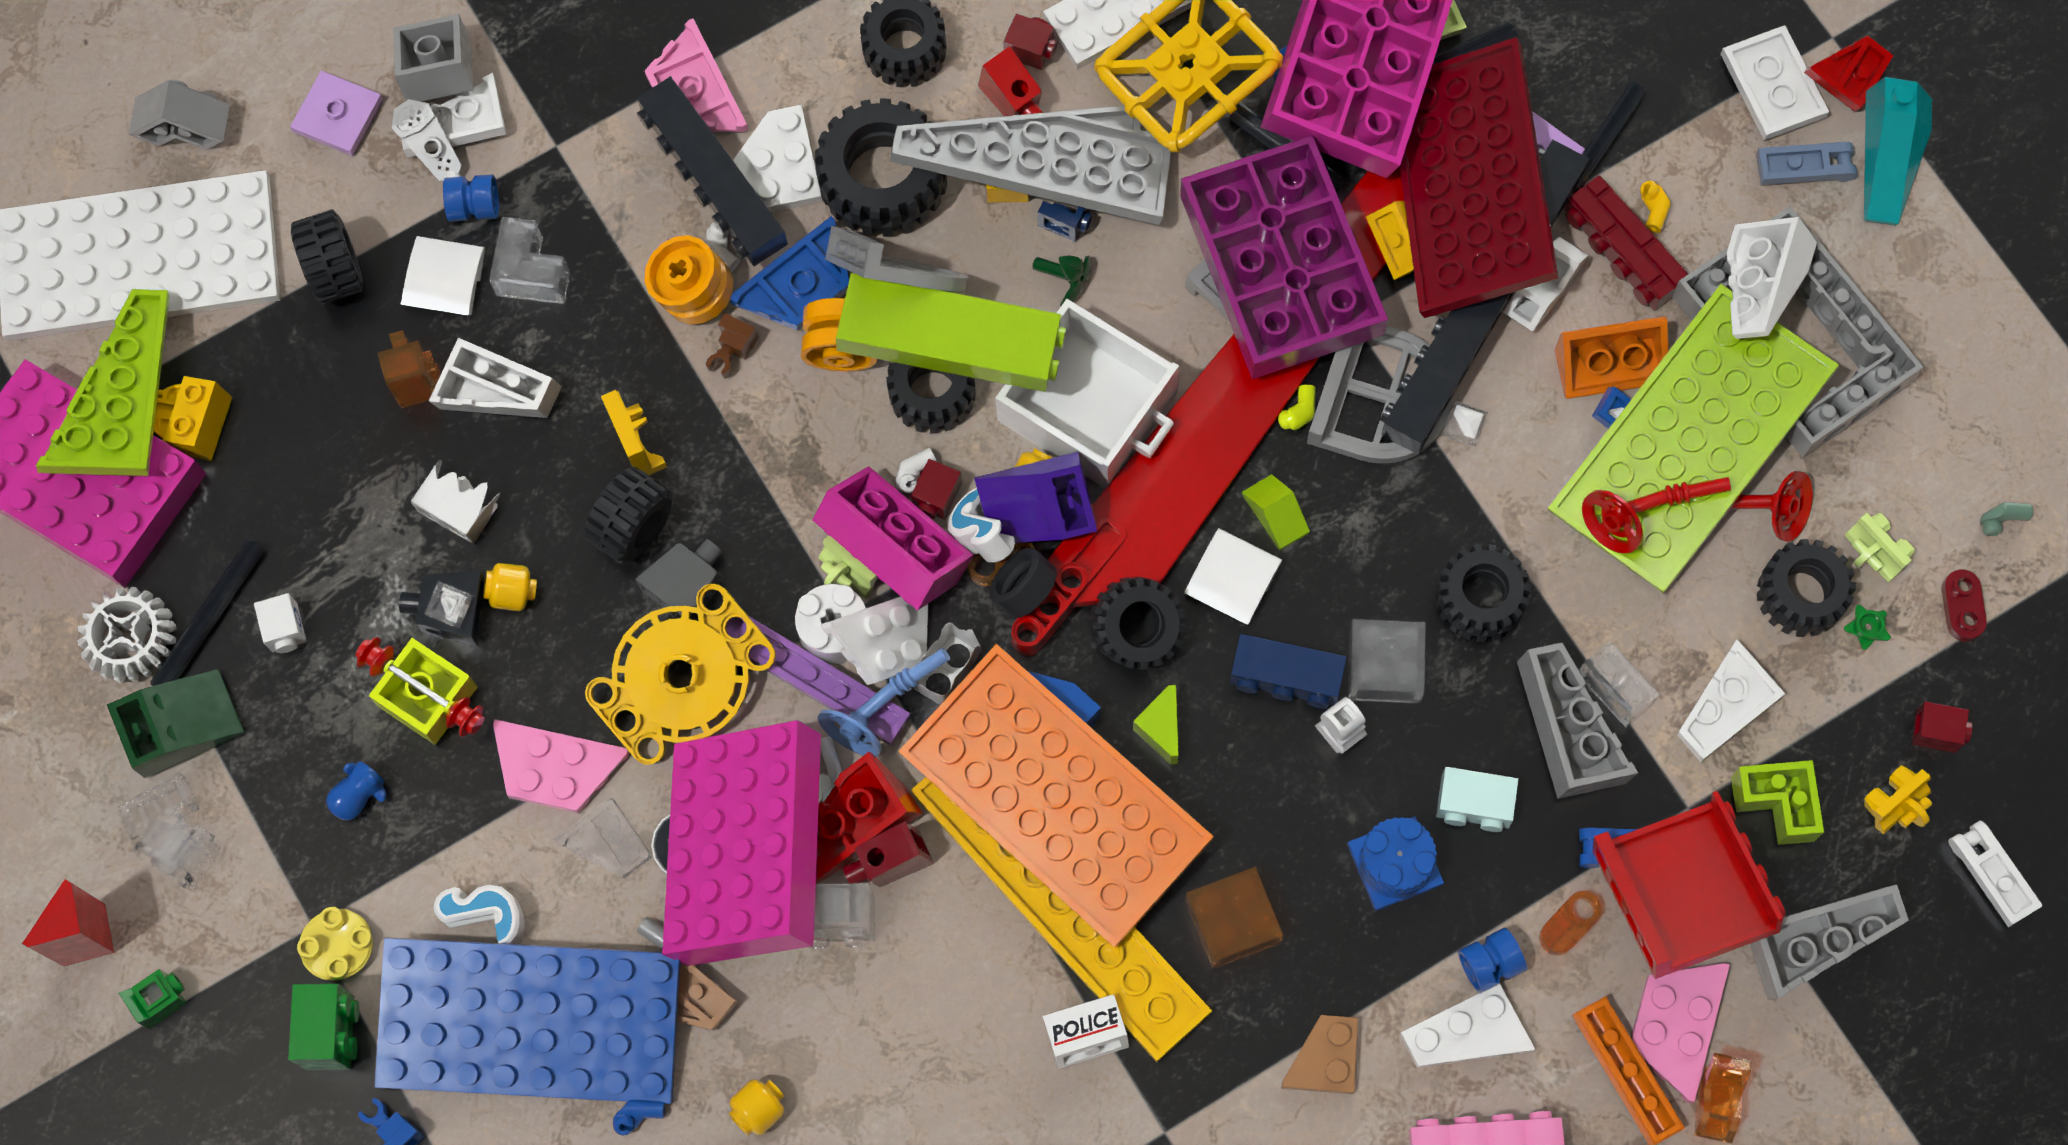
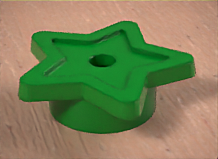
M1857 605L1855 607V620L1844 626L1845 632L1858 637L1861 649L1863 650L1868 649L1874 640L1888 641L1891 639V636L1885 629V618L1887 615L1885 610L1876 612L1866 610L1861 605ZM1866 624H1869L1871 626L1870 630H1867L1865 628Z

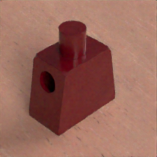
M904 821L857 846L855 850L859 860L844 866L843 872L851 887L866 880L881 887L931 866L934 862L921 832ZM884 857L883 862L879 865L880 860Z

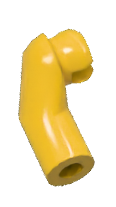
M1649 180L1640 186L1641 198L1650 211L1645 226L1650 232L1660 233L1671 203L1662 187L1655 181Z

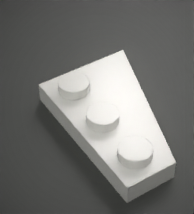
M493 72L483 77V82L473 87V91L455 94L456 97L441 105L435 103L431 105L452 147L506 135ZM402 140L403 150L406 157L408 158L416 156V154ZM428 141L426 143L425 149L428 153L438 151L439 147L435 141Z
M1737 639L1677 733V736L1701 763L1779 701L1785 693Z
M1500 983L1400 1033L1417 1068L1535 1051Z

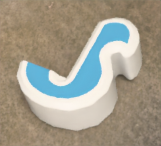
M977 488L963 496L949 516L948 531L972 554H980L986 562H999L1011 554L1015 545V538L1000 533V520L984 516Z
M485 885L476 888L468 897L460 888L453 887L442 891L434 902L435 915L450 928L495 919L498 943L519 944L523 938L525 920L519 901L503 887Z

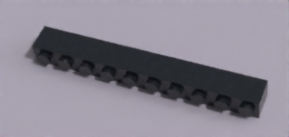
M1553 139L1546 150L1543 148L1539 149L1551 229L1584 175L1590 159ZM1514 292L1451 310L1447 318L1440 316L1431 332V335L1435 336L1430 347L1422 346L1414 361L1418 365L1414 374L1410 375L1407 373L1404 376L1397 390L1401 394L1396 404L1389 402L1380 418V421L1384 423L1381 435L1419 455Z

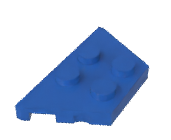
M830 216L734 291L729 300L733 306L798 331L803 327L804 306L819 299L842 297L847 292L849 284L848 272L846 269L825 260L831 226H836L834 218Z

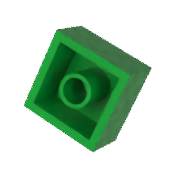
M293 984L288 1060L305 1070H351V1060H355L357 1057V1039L352 1037L353 1023H357L359 1019V1002L354 1000L355 996L339 984Z

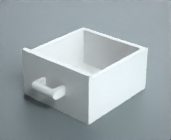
M1066 299L1057 311L1058 314H1061L1060 327H1065L1066 333L1062 349L1055 348L1053 357L1054 360H1059L1056 380L1048 381L1046 392L1005 384L995 398L997 421L1054 457L1078 452L1084 475L1106 489L1135 451L1151 458L1174 425V422L1162 413L1177 393L1179 365L1174 362H1168L1069 299ZM1156 422L1162 426L1150 445L1142 443Z

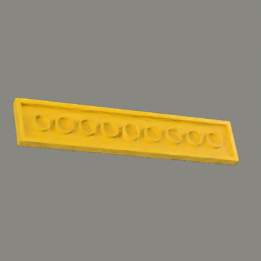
M925 777L911 789V794L1095 996L1100 999L1114 994L1124 1027L1156 1062L1161 1060L1212 1013V1010L1135 927L1114 948L928 778Z

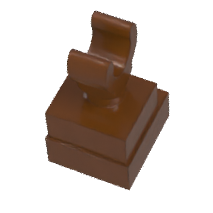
M724 313L718 323L722 333L718 340L721 349L707 359L706 367L708 371H712L716 363H724L725 366L721 374L723 378H727L732 371L731 362L733 355L746 360L759 336L755 327Z

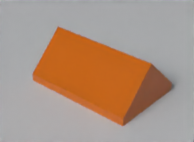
M1666 316L1561 332L1554 351L1565 398L1605 393L1607 388L1612 386L1619 390L1641 387L1668 353V325Z

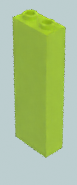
M851 273L836 335L837 351L1046 392L1048 381L1056 380L1059 360H1054L1053 357L1055 348L1062 349L1066 328L1060 327L1061 314L936 289L869 279Z

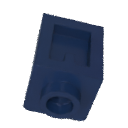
M1046 201L1042 202L1037 212L1038 227L1073 242L1076 241L1080 232L1086 233L1093 218V214L1090 213L1088 208L1078 206L1074 214L1069 208L1060 203L1050 204Z

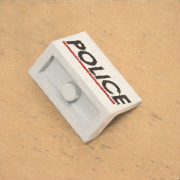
M1114 994L1043 1016L1058 1069L1129 1048L1127 1033Z

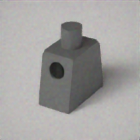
M708 539L701 544L695 553L683 544L678 543L636 578V582L641 591L663 608L668 606H690L697 608L696 597L698 591L707 584L720 585L721 579L719 574L711 566L722 554V551ZM709 590L704 595L703 604L705 607H707L716 590ZM669 612L677 619L682 616V612ZM690 612L691 620L698 621V614Z

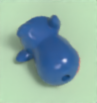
M361 761L357 764L347 763L343 769L348 774V777L341 780L330 790L327 795L326 804L328 810L341 820L355 819L364 809L370 796H374L379 802H383L386 799V791L383 787L385 780Z

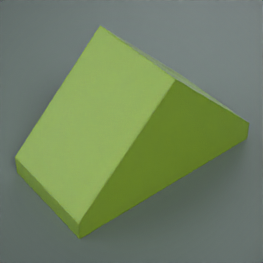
M1272 474L1242 492L1243 497L1279 551L1310 533L1293 491Z
M1168 685L1133 721V731L1169 764H1178L1176 685Z

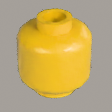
M497 563L492 571H486L483 599H489V604L494 609L521 611L526 607L527 600L534 601L537 580L530 579V572L526 566Z
M751 1079L731 1097L729 1101L731 1111L728 1115L746 1135L749 1136L752 1132L756 1135H763L784 1115V1108L780 1102L784 1095L770 1080L763 1084L759 1080Z

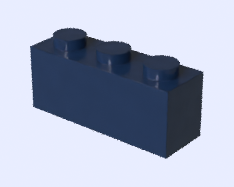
M1240 634L1230 684L1237 685L1236 688L1242 692L1257 693L1258 690L1272 693V697L1279 700L1292 701L1293 698L1307 700V704L1312 707L1326 709L1329 705L1334 706L1337 703L1347 656Z

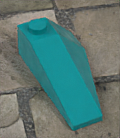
M1884 77L1866 90L1864 221L1894 226L1900 222L1932 131V98L1918 82Z

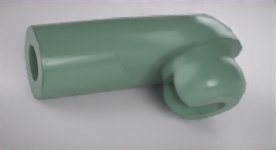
M2002 502L1982 515L1980 525L1983 526V533L1986 536L2001 534L2003 530L2001 523L2007 520L2029 521L2033 516V507L2029 503Z

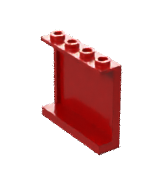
M1718 791L1712 792L1710 803L1611 839L1608 831L1594 836L1592 852L1655 979L1780 933L1783 917H1785L1783 904L1778 896L1773 897L1767 887L1769 884L1768 877L1763 866L1755 864L1751 856L1752 847L1747 835L1744 832L1739 833L1734 823L1736 817L1733 808L1728 801L1723 802Z

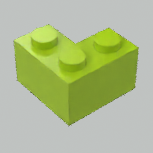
M1813 760L1740 766L1731 776L1736 812L1773 809L1778 845L1815 842L1824 833Z

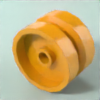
M686 235L673 237L665 241L651 254L645 267L644 282L648 293L677 321L692 325L705 323L721 313L733 294L734 279L729 266L703 240Z
M845 298L819 299L804 306L802 329L806 334L802 336L801 359L806 364L819 369L841 372L859 371L876 364L877 359L837 351L836 335Z

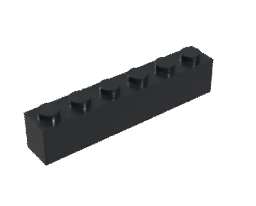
M671 76L637 97L640 107L637 116L647 130L653 128L657 133L658 137L655 140L666 156L671 153L677 162L674 166L685 182L689 179L696 187L693 193L703 207L709 205L715 214L712 215V219L722 233L728 231L734 240L731 242V245L741 260L747 257L754 267L788 245L783 228Z

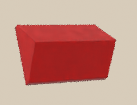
M64 879L22 944L63 967L113 954L114 948L105 903Z

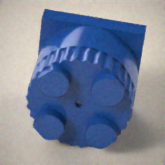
M1416 816L1386 819L1384 822H1379V825L1374 826L1367 835L1347 843L1375 912L1444 884L1436 865L1437 852L1435 850L1436 845L1433 843L1434 839L1430 836V832L1426 831L1425 827L1421 826L1417 821Z

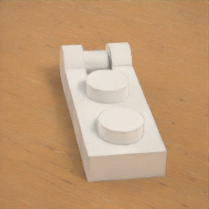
M1978 821L1970 826V831L1966 834H1957L1949 839L1952 851L1962 859L2008 927L2043 906L1984 822ZM1978 843L1982 845L1986 851L1979 856L1972 848Z

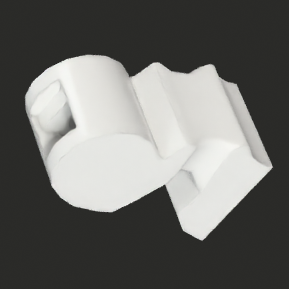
M1344 697L1321 715V721L1315 725L1336 753L1340 752L1343 754L1367 735L1364 730L1366 726L1364 725L1365 718L1363 714L1347 697Z

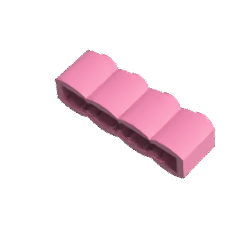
M1550 1111L1529 1113V1120H1515L1514 1114L1491 1116L1492 1122L1477 1123L1475 1116L1454 1118L1453 1125H1439V1119H1423L1416 1121L1417 1127H1411L1408 1131L1410 1145H1565L1562 1118H1552V1112Z

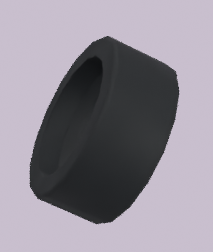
M1025 548L1009 558L999 569L989 590L990 599L1012 618H1021L1035 610L1049 595L1057 577L1056 567L1036 549Z

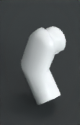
M930 448L900 463L896 477V486L899 491L907 494L912 493L928 459L936 461Z

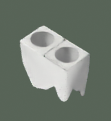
M439 459L411 500L412 505L422 515L474 544L497 509L498 504L495 502L498 500L500 493L488 505L481 508L487 491V483H481L473 489L465 476L457 478L454 472L438 479L442 460Z
M947 623L943 627L940 638L929 648L921 658V661L941 648L947 650L954 644H962L968 648L970 652L969 660L961 668L951 667L946 662L918 680V685L914 687L916 691L939 705L964 680L982 652L973 630H960L952 623ZM935 673L946 675L951 682L950 691L945 695L929 691L926 688L927 679Z

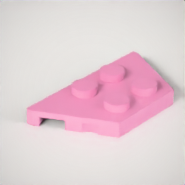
M694 19L688 20L685 24L686 29L675 41L671 40L663 49L662 55L654 59L645 70V75L651 88L671 76L712 132L747 131V123Z
M496 719L493 722L506 793L511 799L579 814L590 802L593 793L605 785L609 780L608 776L622 761L625 762L630 754L623 747Z
M1726 963L1679 970L1657 979L1654 978L1653 974L1649 975L1646 978L1631 1034V1039L1645 1062L1652 1067V1071L1663 1081L1666 1080L1682 1095L1686 1102L1691 1104L1695 1102L1730 966Z

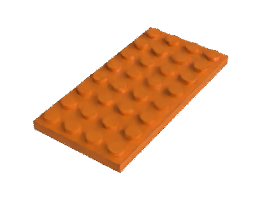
M997 644L898 751L1114 948L1123 941L1214 839L1212 834Z

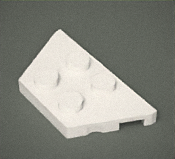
M899 596L821 624L827 635L833 633L844 646L840 652L848 662L854 664L857 673L869 685L895 676L896 673L902 672L904 668L911 669L920 663L921 658L927 652L928 604L917 611Z

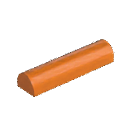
M1605 996L1572 1015L1574 1021L1648 1145H1657L1685 1129L1607 997Z

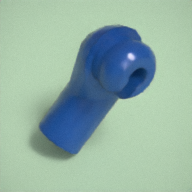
M629 1100L615 1114L613 1128L617 1134L624 1136L630 1134L645 1118L664 1119L666 1104L663 1101Z

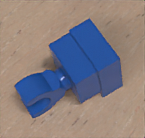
M377 1098L372 1099V1102L378 1107L376 1116L368 1118L363 1112L360 1111L358 1113L359 1118L363 1122L378 1128L376 1133L385 1141L383 1145H417L425 1138L415 1126L398 1112H395L389 1118L387 1107Z

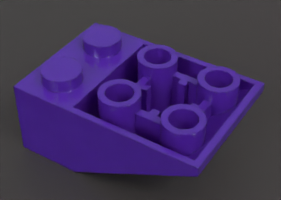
M1078 452L974 477L984 516L1000 520V533L1013 536L1015 543L1063 540L1097 531L1096 518Z

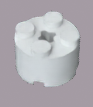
M826 584L812 589L799 599L795 614V625L803 648L832 665L848 662V660L840 652L844 646L833 633L827 635L823 631L821 624L866 609L861 598L849 586Z

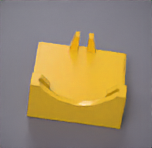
M616 390L602 395L601 398L632 467H637L648 475L667 468L663 457L649 453L640 441L638 429L647 423L646 417L641 418L643 410L640 408L639 403L626 408L619 392H616Z

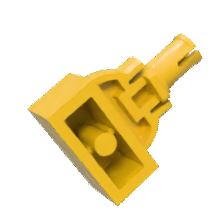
M184 376L181 384L169 386L164 390H158L154 432L162 441L187 456L212 461L232 396L216 381Z

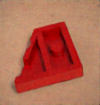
M1867 35L1808 67L1804 73L1855 112L1863 107L1866 102V90L1879 81L1894 55Z

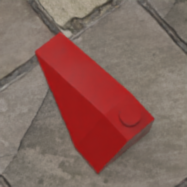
M867 752L841 772L833 783L835 786L827 798L818 805L816 885L858 858L855 850L857 846L904 821L910 823L923 813L904 783L871 752Z

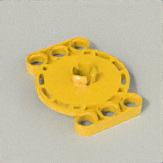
M707 584L703 586L697 593V608L690 606H668L652 611L636 621L623 635L615 651L612 664V679L598 677L591 680L586 687L585 695L590 706L631 755L642 764L649 765L661 761L666 752L665 741L677 743L702 739L724 728L738 713L746 697L749 684V669L765 671L775 663L776 650L772 643L729 592L720 585ZM709 590H718L723 596V604L717 610H708L703 604V597ZM669 612H682V616L679 619H668L661 622L658 617ZM690 612L698 614V621L691 620ZM733 617H740L746 623V632L740 638H733L726 631L727 622ZM649 620L652 621L653 626L645 630L638 638L632 636L641 625ZM628 642L632 647L627 655L625 666L619 665L621 654ZM761 644L768 648L770 657L766 664L757 666L751 662L749 653L754 646ZM678 660H683L692 665L691 684L687 687L677 688L668 679L669 667ZM737 666L743 667V676L737 675ZM618 673H624L625 683L619 681ZM599 683H607L612 689V698L605 704L598 703L593 697V689ZM742 683L740 695L733 706L730 704V701L735 693L736 684ZM623 710L632 712L636 719L635 726L629 731H622L616 725V717ZM724 710L729 712L721 723L710 728L709 722L717 718ZM701 727L703 733L694 736L679 737L681 730ZM664 728L672 729L671 736L664 734ZM645 738H652L659 745L658 754L652 759L644 758L639 752V745Z

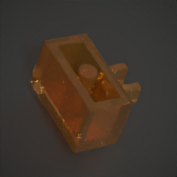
M403 330L389 334L393 348L377 354L386 385L401 409L429 400L441 376L438 363L434 362L431 351H424L418 340L409 343L407 337L405 338Z

